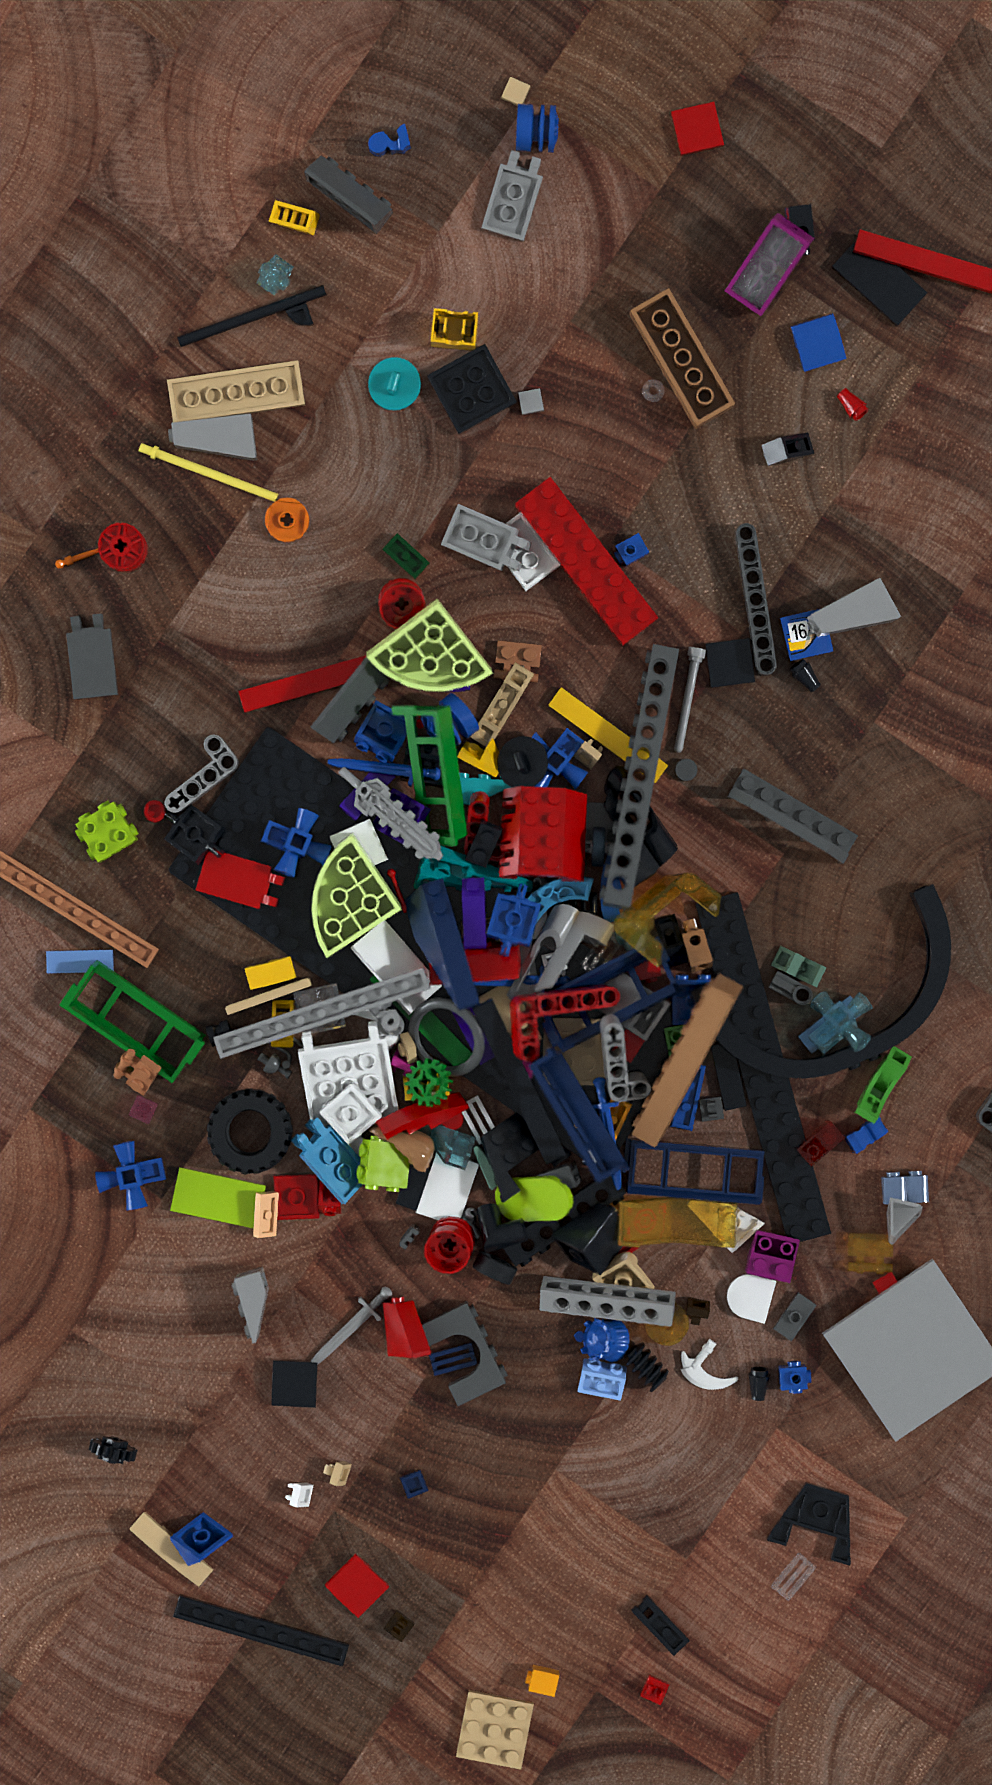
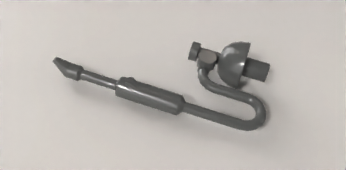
M294 1038L293 1042L299 1045L301 1049L304 1048L303 1043ZM275 1047L287 1055V1061H283L282 1067L280 1066L281 1059L276 1053L271 1057L264 1053L259 1055L257 1060L265 1064L264 1072L272 1074L279 1071L285 1075V1078L289 1079L292 1071L288 1070L292 1056L288 1050L283 1047Z

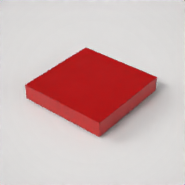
M715 102L671 111L680 156L724 146Z
M315 1174L273 1176L274 1191L279 1193L277 1220L320 1218L318 1208V1177Z

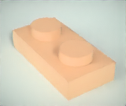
M278 1192L256 1193L254 1237L276 1236Z

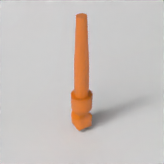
M98 548L72 557H65L64 560H57L55 566L60 569L64 565L74 564L73 562L99 553Z

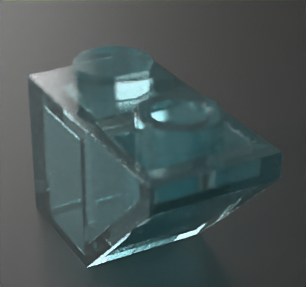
M441 1125L433 1128L430 1137L434 1141L435 1151L443 1163L465 1170L476 1137Z

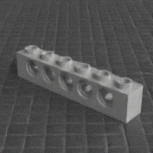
M543 1276L540 1289L539 1311L672 1327L676 1292Z

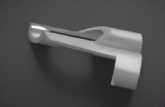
M555 905L521 967L519 979L514 980L507 996L511 1000L517 995L539 993L542 989L553 987L581 941L592 944L595 947L598 945L606 946L616 927L605 919L587 912H580L570 905ZM545 946L553 950L554 953L538 983L534 985L524 984L523 981L541 947Z

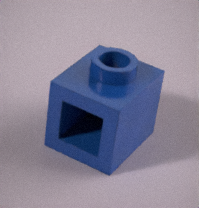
M637 533L616 545V552L613 553L619 565L623 563L627 567L647 556L649 551L641 536Z

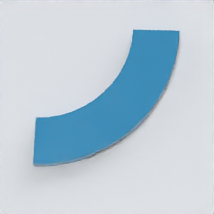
M584 877V882L561 881V878H558L532 892L526 899L541 904L537 922L551 906L558 902L575 899L588 901L594 879Z

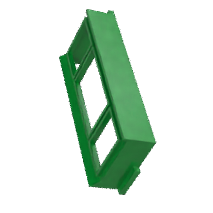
M450 705L392 706V715H404L416 801L428 807L427 804L446 805L449 829H431L428 813L424 820V823L428 825L426 831L430 834L436 832L440 836L438 840L440 846H457V840L467 836L468 833ZM415 715L434 716L437 737H418ZM419 744H438L445 797H426Z
M99 960L90 965L78 985L72 984L59 1006L126 1052L128 1049H133L136 1052L135 1056L141 1059L143 1055L162 1067L158 1074L171 1083L178 1078L187 1063L191 1064L205 1044L202 1040L206 1034ZM94 973H97L117 987L99 1014L77 1000ZM122 991L168 1022L150 1049L105 1019ZM173 1027L195 1041L177 1068L155 1054Z

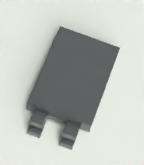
M101 613L92 614L94 627L82 628L80 616L70 617L73 633H66L74 700L118 695L111 629H104V619Z

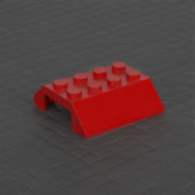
M519 786L503 789V800L506 801L502 802V807L505 809L516 808V812L502 815V821L507 823L501 824V827H503L501 843L505 845L500 846V851L505 853L514 852V857L500 859V865H503V867L499 868V877L505 879H517V875L560 877L561 881L584 882L587 794L567 788Z

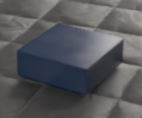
M421 1469L400 1477L408 1499L429 1490Z

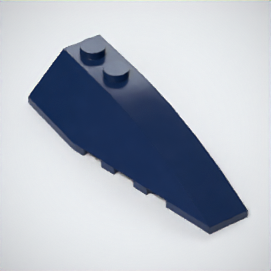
M441 878L422 884L404 900L415 941L459 1011L480 1005L444 880Z

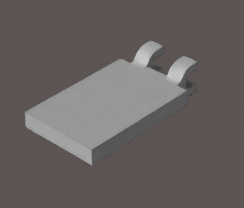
M511 150L507 165L500 164L481 229L524 242L543 176L537 175L541 159L532 157L530 167L526 169L517 166L520 152Z
M458 504L441 545L501 571L504 565L520 571L523 563L511 558L516 546L529 551L532 543L518 537V529Z

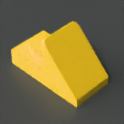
M493 738L485 750L475 743L465 742L457 758L494 777H497L499 774L497 767L499 751Z

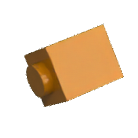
M533 1665L532 1671L528 1670L525 1684H529L528 1690L555 1697L559 1670Z

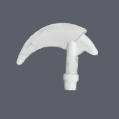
M711 1339L702 1346V1350L696 1358H689L685 1351H682L681 1361L683 1368L680 1370L687 1380L694 1385L704 1389L716 1390L732 1385L738 1381V1377L717 1378L709 1375L702 1369L700 1365L716 1346V1343Z

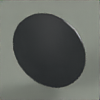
M519 736L509 740L502 747L498 755L497 767L499 775L511 787H534L543 779L548 768V756L545 748L539 741L528 736Z

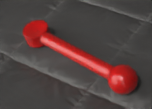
M389 869L387 875L391 877L403 913H406L407 907L395 878L396 872L394 869Z

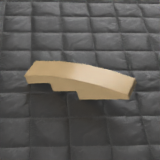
M143 1512L129 1528L161 1558L198 1587L214 1570L204 1560L188 1566L170 1539L173 1534L167 1528L158 1524L146 1512Z

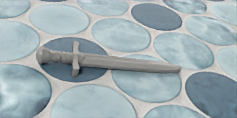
M382 1287L379 1295L370 1304L362 1297H359L358 1302L363 1307L315 1354L310 1362L321 1363L370 1316L373 1315L377 1321H380L381 1316L375 1309L384 1300L392 1297L391 1289Z

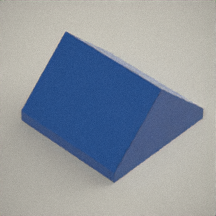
M203 1512L172 1535L170 1539L186 1564L190 1566L201 1562L233 1537V1533Z

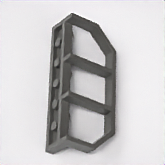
M744 768L727 795V798L734 799L765 816L764 820L768 822L773 821L800 837V841H808L838 860L839 864L845 863L849 856L848 852L858 837L857 834Z

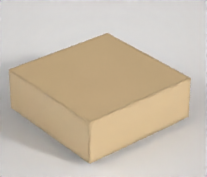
M510 77L501 99L517 106L518 103L523 104L531 86Z

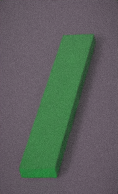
M375 976L370 978L373 984L380 982ZM396 1000L392 1001V1003L410 1021L413 1012L408 1015ZM432 1011L423 1016L420 1021L419 1031L453 1066L463 1064L470 1058L472 1053Z

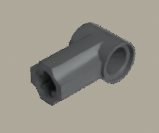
M780 971L776 972L768 987L799 1005L808 1004L813 997L812 991L808 986L801 984ZM799 989H805L808 992L806 1001L802 1002L797 999L796 992Z

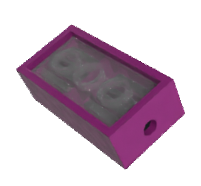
M777 213L725 289V292L762 316L814 238Z

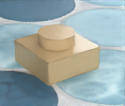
M408 1032L400 1034V1044H398L400 1056H404L408 1064L417 1062L416 1045Z

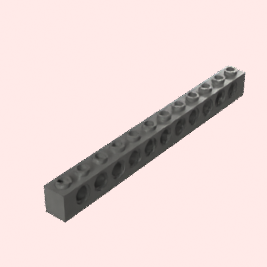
M653 644L652 649L647 650L645 663H649L647 672L643 671L641 684L645 686L643 693L639 692L637 705L641 706L640 712L635 714L632 727L637 728L635 735H631L628 748H632L631 757H626L624 767L625 770H628L627 778H622L620 791H624L623 800L618 799L616 809L620 816L619 821H614L612 834H616L615 842H610L608 855L612 856L611 863L606 864L604 877L608 879L606 886H602L599 899H604L602 906L628 911L631 906L679 649ZM660 665L665 669V673L657 674L654 672L653 667ZM651 687H658L661 690V694L657 696L652 695L649 689ZM653 708L656 710L657 715L649 717L645 710ZM649 729L652 731L653 736L651 738H644L641 731ZM644 750L648 753L649 758L642 760L637 756V752ZM641 772L644 774L645 779L643 781H636L633 778V773ZM636 793L640 796L641 801L633 803L630 801L629 795ZM633 815L636 817L637 822L635 824H628L625 821V816ZM623 836H628L632 839L633 843L630 846H625L621 843L620 839ZM618 858H625L628 861V866L621 868L617 865L616 860ZM615 879L622 880L624 888L615 889L612 881Z

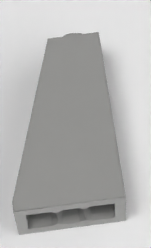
M251 413L171 423L172 429H168L169 441L174 442L176 448L251 461L257 460Z
M878 578L807 617V624L811 632L820 637L890 623L900 618L901 615L881 578Z

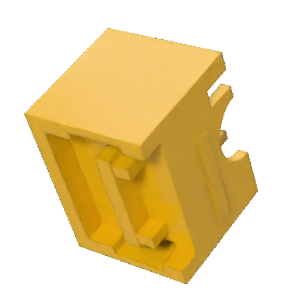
M434 308L431 347L474 350L476 348L478 312H453L447 309ZM440 319V321H439V330H438V334H437V332H435L436 327H437V321H436V320ZM473 323V324H474V328H473V334H474V335H472V337H470V335H471V324Z

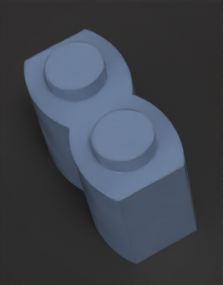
M908 1171L909 1175L900 1176V1172H886L887 1176L881 1177L883 1204H889L890 1197L912 1203L929 1202L928 1175L922 1174V1171Z

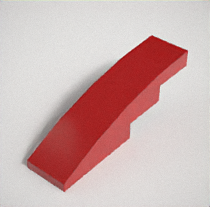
M459 1092L446 1095L447 1100L440 1099L441 1105L433 1103V1107H427L426 1104L425 1106H420L417 1102L377 1120L376 1123L388 1140L404 1130L410 1135L427 1124L430 1129H433L469 1108V1105Z

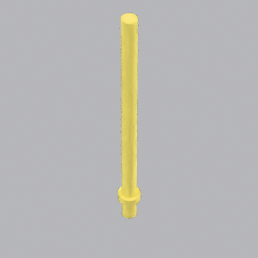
M141 443L139 447V452L150 455V458L154 460L156 458L274 502L278 498V493L159 450L157 446L151 447Z

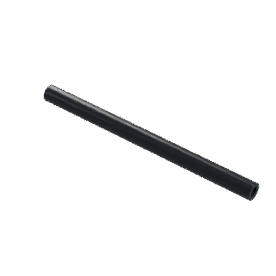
M321 285L186 333L177 338L180 346L183 347L326 296L324 286Z

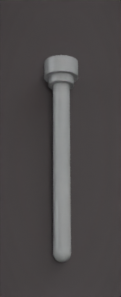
M688 648L687 656H689L690 667L674 750L677 753L683 750L699 662L702 663V658L705 659L706 650L701 648Z

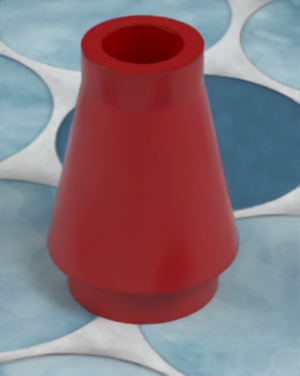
M847 388L837 395L850 419L853 418L855 421H858L868 412L867 403L855 396Z

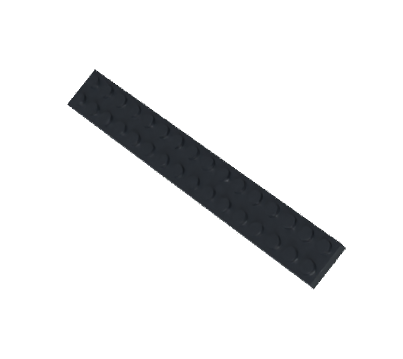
M738 892L696 903L695 906L701 928L704 929L713 960L712 968L715 979L719 974H722L743 986L727 1018L734 1028L751 1044L771 1055L783 1057ZM738 1060L762 1150L765 1151L764 1158L785 1235L800 1239V1242L831 1234L789 1078L759 1071Z

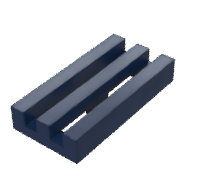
M472 1342L433 1352L429 1355L434 1376L477 1364ZM469 1348L468 1353L435 1361V1357ZM468 1357H471L472 1359L470 1361L448 1366L445 1368H437V1366L465 1359Z

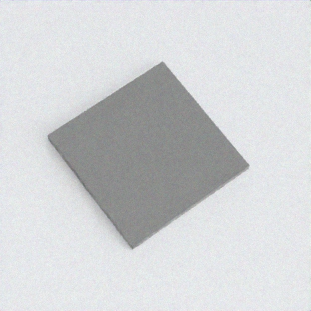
M933 1259L822 1333L895 1442L992 1377V1346Z

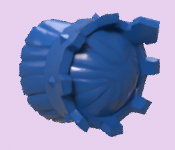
M594 1318V1321H586L584 1323V1326H586L584 1333L583 1331H577L574 1334L577 1342L583 1341L584 1347L580 1350L582 1354L590 1356V1361L604 1359L608 1362H617L626 1354V1350L629 1348V1332L621 1321L613 1319L604 1321V1319Z

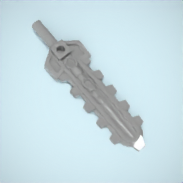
M345 767L339 771V774L356 788L354 806L365 816L370 815L372 817L376 814L380 818L379 824L382 827L388 825L392 828L390 833L396 838L400 835L404 839L403 845L407 849L412 846L417 850L415 856L418 859L425 857L441 860L444 855L440 851L441 846L438 842L440 836L436 832L431 834L427 832L428 825L423 821L417 823L414 820L415 814L412 811H403V803L399 800L393 802L390 799V788L378 778L361 782Z

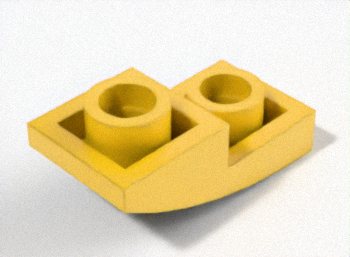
M290 956L245 968L250 990L296 978Z

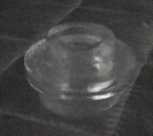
M655 379L647 381L642 389L644 398L650 402L659 401L665 391L663 384ZM655 387L658 392L652 395L649 389Z

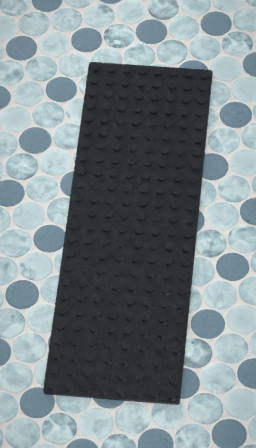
M268 727L259 737L206 815L225 829L216 841V845L223 849L224 853L272 866V874L285 877L283 886L270 882L268 896L279 898L278 905L273 907L262 903L260 909L203 892H197L345 994L372 985L373 982L370 978L374 974L351 949L369 931L327 958L318 943L313 924L312 901L317 878L323 865L305 854L302 858L298 857L295 878L285 876L274 870L285 851L260 841L269 820L287 828H295L298 808H303L319 815L308 833L313 835L312 842L332 845L329 852L330 855L335 848L329 836L367 819H370L373 823L377 815L375 814L371 817L370 815L365 816L362 814L354 821L339 808V805L355 788L343 777ZM375 829L388 860L375 865V867L399 901L391 877L387 875L389 869L395 870V878L403 900H405L416 890L414 882L420 859L415 856L417 850L412 846L407 849L403 844ZM180 852L169 867V872L196 891L205 857L198 865ZM446 887L461 936L460 921L463 920L462 890H456V887ZM491 888L490 891H486V918L492 916L498 893L511 896V894L504 892L503 888ZM401 908L400 911L387 918L386 922L429 970V962L415 941L407 912L403 913ZM532 939V946L536 939ZM580 942L567 963L568 969H565L566 974L564 976H568L570 981L608 961ZM545 946L541 947L535 959L537 976L540 975L539 967L544 966L541 955L554 952ZM442 985L427 1000L433 998L451 999L444 985ZM487 986V991H490L498 986ZM553 986L551 988L544 989V992L552 991L558 987ZM487 992L477 993L478 997ZM588 993L583 996V1003L588 1002ZM392 1003L388 1009H395L404 1021L402 1033L408 1032L410 1021ZM669 1005L647 1040L644 1041L632 1062L626 1061L627 1073L636 1071L644 1073L651 1088L656 1079L659 1078L666 1060L669 1059L664 1028L679 1026L671 1024V1005ZM444 1008L431 1010L473 1053L452 1011ZM598 1009L586 1010L589 1018L602 1019L606 1015ZM578 1011L551 1015L552 1018H581ZM537 1016V1029L542 1036V1040L538 1041L539 1055L532 1063L543 1057V1016ZM419 1031V1038L424 1049L446 1065L453 1066ZM529 1047L523 1049V1056L529 1053ZM495 1057L481 1065L479 1063L471 1072L462 1075L523 1117ZM620 1066L613 1067L611 1071L617 1070ZM533 1076L531 1079L532 1084L560 1143L583 1159L535 1076ZM638 1083L635 1087H640L643 1083ZM581 1085L592 1105L599 1104L595 1086ZM605 1086L607 1102H609L610 1096ZM621 1086L615 1087L613 1091L619 1090ZM647 1097L628 1101L632 1104V1107L616 1139L618 1149L621 1148L626 1138L634 1129L632 1124L641 1112L642 1105Z

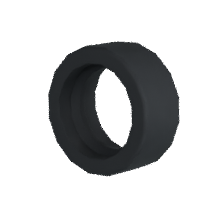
M479 1251L473 1264V1268L478 1272L507 1285L511 1284L517 1272V1268L512 1264L484 1251Z

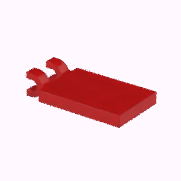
M217 850L216 852L221 855L220 858H217L211 852L206 854L196 891L260 909L262 903L277 907L279 898L268 896L270 882L283 886L285 877L272 874V866L228 853L221 854Z

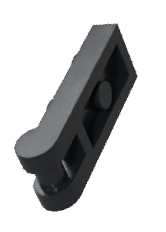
M646 1595L642 1599L643 1602L639 1606L635 1605L631 1611L667 1650L675 1656L690 1639L662 1611L649 1595ZM648 1608L653 1611L649 1617L644 1614Z

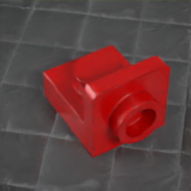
M320 1181L319 1213L325 1216L341 1214V1203Z

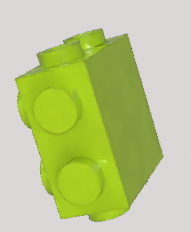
M109 800L100 804L97 807L98 811L92 815L90 812H87L78 818L80 822L75 824L78 828L75 830L81 842L85 840L89 847L86 849L92 861L97 860L98 863L138 841L136 835L139 833L134 824H128L125 819L127 812L122 804L110 803Z
M371 1135L370 1140L363 1139L359 1147L360 1166H358L356 1171L358 1183L365 1184V1189L378 1190L379 1186H384L386 1191L399 1192V1188L407 1189L410 1166L408 1158L393 1143L379 1139L378 1136Z

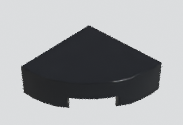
M306 303L285 310L288 317L294 323L301 326L314 325Z

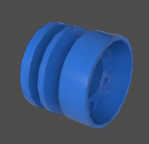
M518 103L516 151L530 152L533 142H538V150L543 152V142H548V153H554V147L558 140L559 120L556 105H550V115H544L545 105L541 104L539 115L534 114L533 104Z
M449 693L439 701V706L450 705L455 744L459 746L461 744L459 734L464 738H469L479 730V725L464 702L455 694ZM421 715V721L429 736L437 737L434 716Z

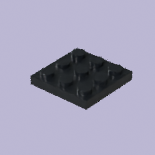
M485 344L427 375L429 382L459 435L517 403Z

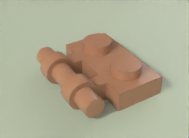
M498 641L495 663L504 664V670L495 669L494 678L504 681L510 672L511 665H514L515 662L524 666L529 671L530 667L539 668L542 645ZM534 674L530 682L538 683L539 674Z
M128 1049L127 1052L122 1054L121 1062L116 1064L113 1076L116 1079L125 1076L128 1078L126 1084L144 1096L162 1067L145 1055L141 1059L135 1056L136 1052L133 1049Z

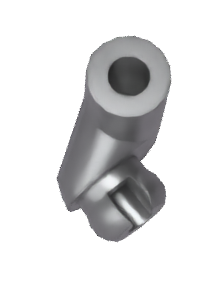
M470 1207L463 1211L462 1219L467 1221L473 1228L476 1240L481 1236V1231L475 1226L477 1211Z

